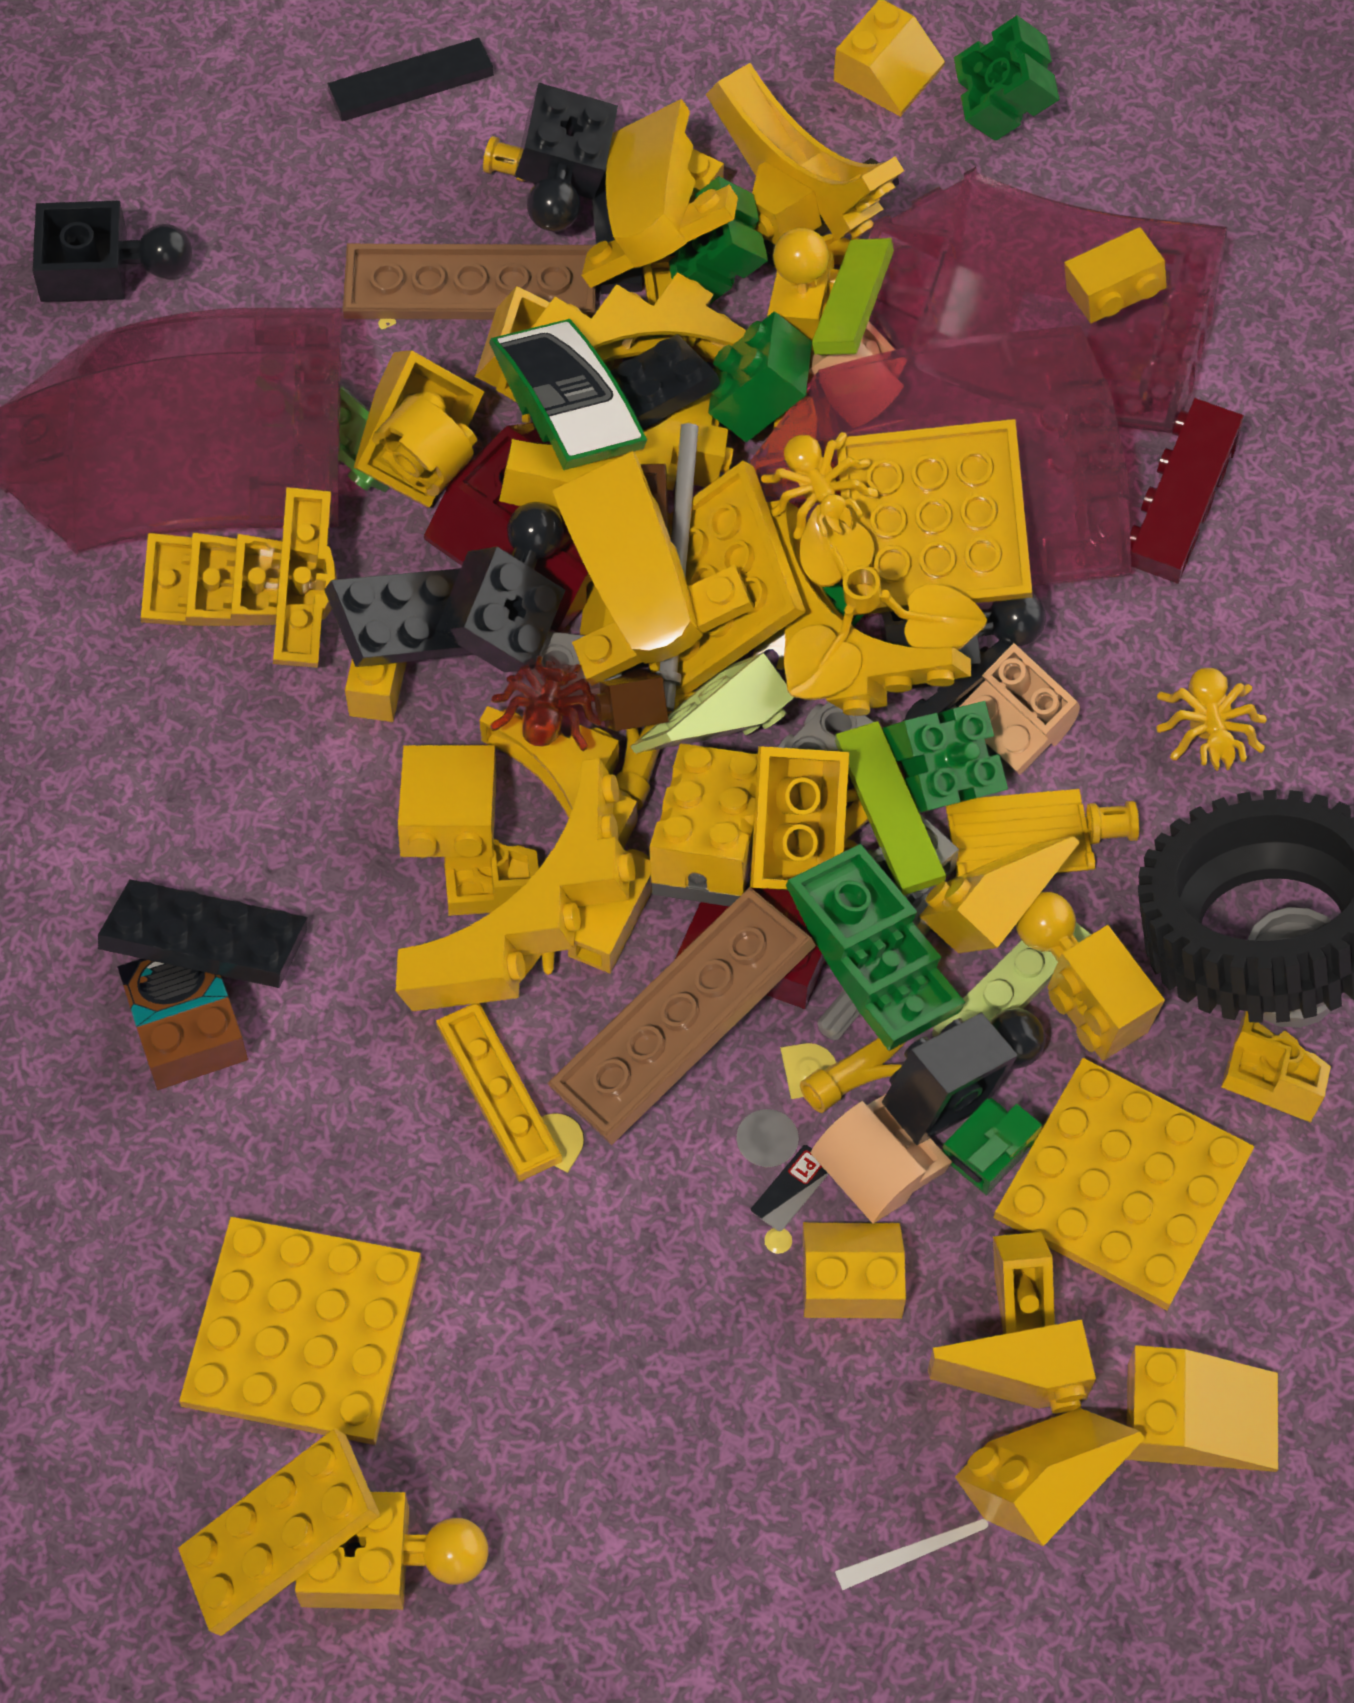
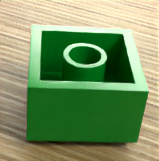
M775 311L762 322L755 321L752 323L741 339L732 346L729 344L724 346L714 359V371L718 375L720 385L717 389L710 392L708 413L742 440L748 442L806 396L812 341Z

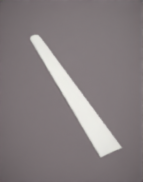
M985 1519L975 1521L837 1570L835 1574L842 1590H845L984 1530L988 1527V1521Z

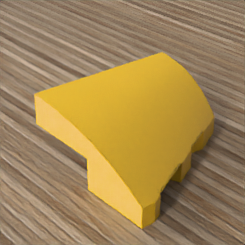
M494 839L493 857H444L448 916L483 914L494 911L524 886L539 869L537 851L518 845L506 846L497 839Z
M1244 1011L1227 1062L1221 1088L1311 1123L1325 1097L1331 1066L1316 1054L1304 1050L1299 1045L1297 1039L1288 1032L1283 1031L1279 1035H1275L1260 1023L1249 1022L1248 1011Z

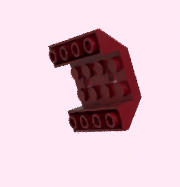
M532 423L507 425L449 483L424 534V540L461 566L468 551L499 547L510 555L513 552L507 537V524L513 512L520 506L499 501L502 489L501 481L504 479L512 439L536 444H547V442H542L539 433L534 429ZM562 515L560 517L564 525V537L560 547L552 555L538 559L534 568L535 571L565 589L551 625V629L557 633H560L585 607L587 603L586 585L592 580Z

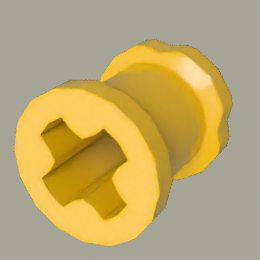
M495 136L490 137L484 153L483 172L491 174L493 171L515 175L521 147L502 143L500 138ZM516 178L518 181L525 182L523 179Z
M1126 801L1124 806L1098 807L1096 803L1087 804L1086 823L1090 844H1098L1100 839L1127 837L1129 841H1138L1139 816L1136 802Z

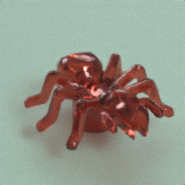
M541 655L537 656L535 669L541 675L540 678L545 684L541 685L531 669L524 665L519 668L516 675H509L506 678L509 684L503 693L492 696L491 701L493 703L508 701L516 690L526 696L513 697L504 715L492 722L490 728L492 731L498 730L510 722L519 706L526 707L523 712L522 735L528 743L534 746H547L555 741L561 734L563 716H567L570 719L572 737L580 750H587L588 745L580 732L578 712L568 706L581 704L585 718L596 726H601L602 721H599L598 716L593 712L591 702H595L596 693L591 692L590 684L586 678L579 679L562 690L560 688L567 685L568 681L578 677L581 671L580 664H576L574 670L570 672V665L566 664L559 669L555 668L553 661L548 660L544 668L542 665L543 657ZM524 678L529 681L534 690L522 683ZM578 690H582L583 694L567 697Z

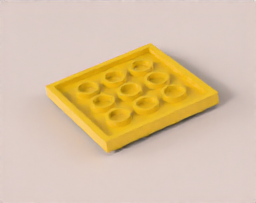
M1016 419L847 437L842 447L837 450L838 464L848 457L856 460L869 458L871 464L862 469L850 467L839 475V480L856 479L865 486L878 490V497L864 496L854 489L840 490L841 497L844 499H854L861 509L863 516L859 518L852 507L847 506L851 512L852 519L861 524L872 536L875 552L870 567L878 573L881 589L888 590L890 596L904 610H909L908 598L910 593L915 588L926 584H941L951 587L975 603L1032 598ZM880 602L875 610L864 614L892 612V610L885 602Z
M743 460L692 497L685 579L687 586H690L735 564L740 571L755 609L703 633V636L692 647L679 654L677 673H680L682 677L681 685L676 686L675 696L692 692L806 612L754 466ZM673 512L669 514L670 540L672 532ZM660 662L648 663L651 673L655 674V672L660 670Z
M1082 1058L998 1205L993 1218L1021 1233L1042 1232L1048 1247L1168 1311L1255 1146Z
M230 1217L179 1399L181 1407L326 1435L332 1429H336L346 1434L348 1440L375 1445L422 1259L421 1253Z

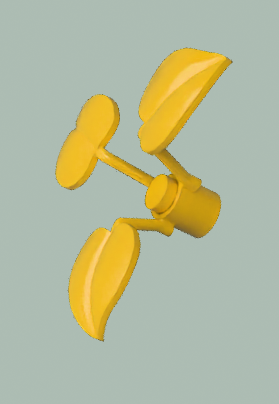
M820 504L814 508L806 522V527L801 537L800 562L802 569L810 581L821 587L833 586L843 579L844 598L847 606L844 609V619L837 636L829 627L811 625L800 629L790 638L784 652V669L787 691L791 696L807 700L823 699L842 692L855 681L861 669V651L855 645L844 641L849 634L853 615L855 613H869L875 610L880 602H885L901 619L908 620L904 633L906 641L911 647L938 648L952 646L960 650L985 628L987 619L977 604L961 592L941 584H926L915 588L908 598L909 611L904 610L890 596L888 590L881 589L880 577L870 567L875 550L872 536L868 530L855 520H853L852 529L849 530L846 524L840 521V528L843 534L839 535L829 527L827 520L824 519L823 523L828 532V536L824 537L816 523V518L820 514Z

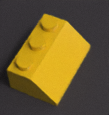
M758 746L750 887L787 889L786 884L789 879L844 852L849 752Z

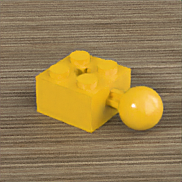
M795 228L784 233L774 248L773 260L777 273L767 317L775 311L812 341L839 269L834 268L833 251H828L826 242L817 232L808 228Z
M1041 892L1017 922V933L1028 947L1041 952H1051L1058 963L1047 987L1049 998L1056 1010L1063 1015L1067 1014L1077 1027L1076 1033L1082 1045L1089 1052L1095 1051L1101 1060L1104 1061L1149 1032L1165 999L1109 925L1078 942L1073 935L1076 917L1070 903L1059 894Z
M371 1492L380 1516L296 1579L295 1594L301 1607L403 1610L406 1566H426L431 1575L443 1583L451 1585L464 1584L476 1578L485 1567L488 1559L487 1539L475 1523L464 1518L442 1520L427 1535L408 1534L409 1505L406 1493ZM351 1543H360L361 1547L356 1549L355 1556L346 1557L344 1548L348 1547Z

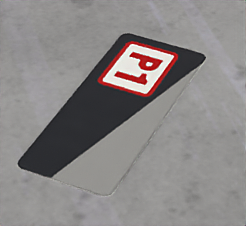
M808 1145L802 1146L751 1208L752 1213L777 1231H782L828 1176L827 1171L810 1153L812 1148Z

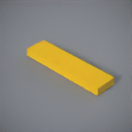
M480 1003L468 1005L436 1020L437 1028L518 1181L521 1182L561 1163L562 1155Z

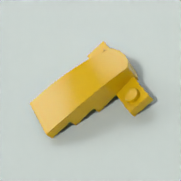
M682 99L612 134L606 166V200L610 226L615 240L609 243L607 241L599 242L587 252L581 276L590 288L634 267L637 268L656 262L687 244V242L734 220L738 197L730 184L717 191L714 189L707 190L700 194L694 202L688 204L696 181L687 169L693 144L685 134L690 111Z
M633 451L552 490L578 553L602 600L615 620L572 642L585 678L591 686L639 663L661 662L676 657L692 647L703 636V633L755 609L740 571L735 564L687 586L677 549L670 540L659 505L652 496L639 459Z
M287 487L282 541L238 534L237 538H229L193 533L192 537L148 533L141 623L186 626L275 625L273 664L317 668L321 620L326 619L332 609L324 589L331 580H337L330 547L327 546L331 492Z

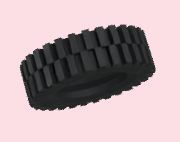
M1263 790L1264 800L1252 801L1250 792L1237 794L1238 804L1229 806L1223 797L1212 801L1213 812L1207 814L1201 806L1189 811L1190 824L1180 818L1171 823V836L1161 832L1154 840L1155 850L1148 849L1144 856L1145 867H1140L1138 874V896L1147 957H1150V964L1154 973H1161L1162 983L1168 990L1177 986L1178 998L1187 1004L1197 996L1198 1009L1209 1014L1216 1005H1221L1222 1018L1236 1020L1239 1010L1248 1011L1249 1022L1263 1023L1264 1012H1276V1023L1289 1022V1011L1301 1009L1304 1019L1317 1016L1316 1005L1323 1002L1329 1011L1342 1007V993H1346L1354 1000V817L1351 818L1350 806L1340 801L1332 809H1329L1328 797L1315 794L1312 801L1308 803L1303 801L1302 791L1290 790L1288 799L1285 800L1277 799V790ZM1263 879H1289L1312 885L1331 897L1341 911L1336 918L1316 930L1296 937L1271 941L1233 938L1217 933L1201 924L1208 908L1221 895L1242 884Z

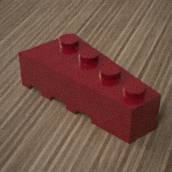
M1194 398L1189 412L1180 411L1172 432L1173 435L1178 436L1173 450L1165 448L1157 468V473L1162 474L1157 488L1152 486L1148 488L1142 503L1141 511L1147 513L1141 527L1133 525L1125 545V549L1131 551L1129 566L1179 584L1200 534V529L1198 528L1201 523L1204 524L1210 512L1216 494L1214 489L1215 487L1220 488L1226 475L1230 458H1233L1238 447L1244 415Z

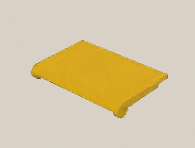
M1080 789L978 797L945 806L950 839L959 848L955 868L956 877L1032 844L1074 836L1080 843L1056 873L1095 870V857L1091 851Z

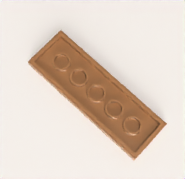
M347 243L343 317L344 319L493 320L499 304L518 286L548 302L557 297L567 304L576 306L583 314L592 318L595 315L596 286L590 288L581 274L587 252L594 245Z
M749 887L547 1084L610 1145L614 1144L816 946L809 935Z

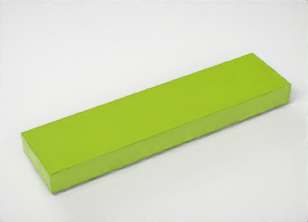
M891 238L850 240L812 340L815 355L857 354L894 252Z
M879 721L835 734V744L838 751L849 752L848 774L898 889L903 895H907L945 881V871Z

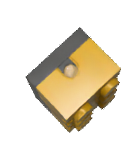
M680 743L673 765L672 781L664 795L662 815L660 821L656 823L649 846L652 895L731 906L749 888L751 881L758 754Z

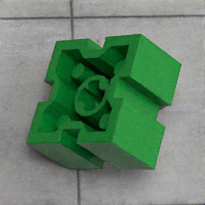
M1018 15L992 31L993 40L988 44L984 45L977 41L953 57L958 83L968 89V91L961 95L965 121L993 140H998L1019 127L1023 114L1026 112L1034 117L1060 100L1055 75L1047 69L1048 64L1052 62L1047 36Z
M720 176L711 181L696 193L695 196L697 198L707 190L714 189L717 191L730 184L738 197L734 220L687 242V244L676 250L675 257L668 261L672 279L678 272L686 278L698 282L703 288L713 293L710 304L732 288L735 275L746 278L768 261L763 235L755 230L759 216L754 194Z
M985 701L953 708L938 714L933 713L905 720L882 728L896 762L901 761L905 783L919 813L1008 790L1000 755L989 756L985 739L994 737Z

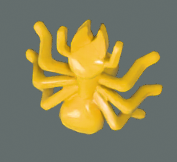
M844 432L839 433L836 440L831 439L827 443L824 457H822V450L818 441L810 435H797L793 437L784 448V459L791 471L779 468L774 474H764L761 476L762 483H778L782 478L798 482L800 487L785 491L781 495L779 504L771 511L773 517H777L786 510L791 499L804 495L807 500L797 512V526L793 533L794 538L797 540L801 539L806 527V516L815 503H821L820 514L816 518V523L824 537L828 536L823 523L824 519L827 520L829 527L839 535L843 534L840 528V521L846 524L849 530L852 529L853 519L847 506H851L859 518L863 516L861 509L854 499H844L839 495H835L836 491L854 489L861 495L873 498L878 497V490L869 488L856 479L836 482L835 478L850 467L862 469L871 464L869 458L856 460L848 457L832 469L830 463L835 449H840L847 439V434Z
M1205 667L1192 674L1188 691L1184 688H1179L1173 694L1159 692L1157 694L1158 700L1176 703L1183 699L1193 708L1192 712L1179 710L1167 722L1156 726L1157 732L1161 733L1173 729L1182 720H1190L1191 729L1185 733L1178 747L1171 753L1170 758L1176 761L1187 750L1191 741L1196 736H1199L1203 739H1208L1200 747L1201 765L1205 766L1207 764L1208 751L1210 761L1216 771H1219L1220 759L1224 762L1226 770H1229L1235 759V748L1238 749L1241 762H1245L1247 756L1243 742L1234 740V737L1228 731L1246 734L1248 744L1259 753H1263L1265 747L1257 740L1255 729L1251 725L1228 722L1230 719L1249 714L1253 722L1265 723L1267 721L1265 715L1257 714L1253 704H1247L1231 710V703L1238 696L1244 697L1250 693L1252 686L1250 684L1243 685L1242 683H1237L1226 696L1228 688L1227 678L1221 671Z

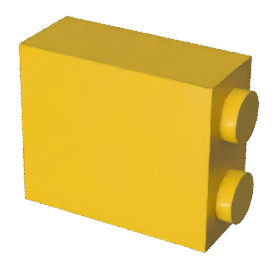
M403 745L398 813L400 857H493L496 799L495 745Z

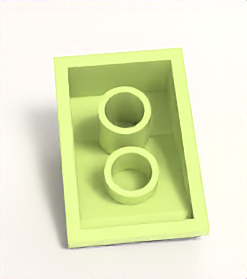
M764 653L732 664L716 674L668 714L669 722L656 724L630 747L637 754L678 746L680 743L689 744L725 737L740 731L744 735H748L761 725L766 729L778 722L786 714L783 707L794 697L788 693L787 684Z

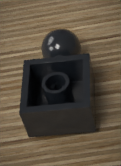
M538 83L528 112L514 177L536 183L531 188L527 197L528 214L538 227L546 231L555 232L566 229L576 220L580 210L579 196L589 199L595 198L606 169L618 105Z
M120 200L36 203L32 271L41 302L125 299L126 264H142L154 276L172 278L181 274L191 261V242L188 236L174 225L158 224L149 228L140 240H127V229Z
M540 502L523 504L511 515L507 524V537L513 548L511 555L499 547L468 551L435 630L504 673L534 670L565 593V589L534 570L538 559L552 555L560 547L564 537V525L558 512L551 506Z
M1033 593L1032 598L994 601L991 608L981 609L987 619L985 628L958 651L969 657L971 664L981 663L978 637L995 635L998 640L1007 645L1015 643L1017 646H1024L1032 643L1041 635L1046 624V611L1043 603ZM893 611L879 613L882 641L911 647L906 641L904 633L908 620L901 619Z
M1009 1008L1000 1011L990 1021L982 1012L966 1021L958 1018L949 1023L938 1036L930 1040L926 1036L922 1037L907 1048L904 1053L906 1060L902 1067L890 1077L889 1082L891 1086L882 1100V1104L913 1142L919 1145L970 1117L987 1098L993 1097L1010 1068H1024L1034 1063L1042 1054L1046 1040L1043 1025L1034 1014L1020 1008Z

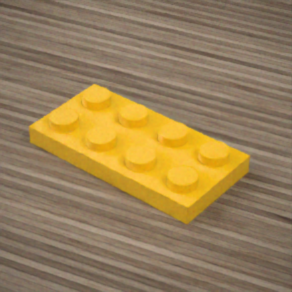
M332 1429L178 1547L210 1632L219 1636L224 1635L380 1516L346 1434Z

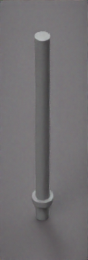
M691 423L681 424L671 532V542L677 549L685 578L698 426ZM679 655L661 661L660 670L655 672L656 675L663 677L667 712L674 710L676 686L681 685L682 675L677 673Z

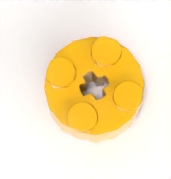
M425 392L421 397L415 395L407 397L374 432L372 440L376 444L382 442L387 451L381 457L397 475L412 487L420 481L429 487L427 489L428 495L436 496L442 492L472 459L474 454L472 446L477 442V438L469 427L460 422L456 424L444 412L445 406L438 397Z

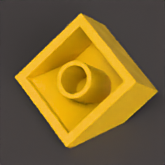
M878 0L836 48L833 81L901 117L944 67L945 61L915 16L885 0Z
M803 1222L804 1318L902 1319L906 1301L905 1252L900 1223Z

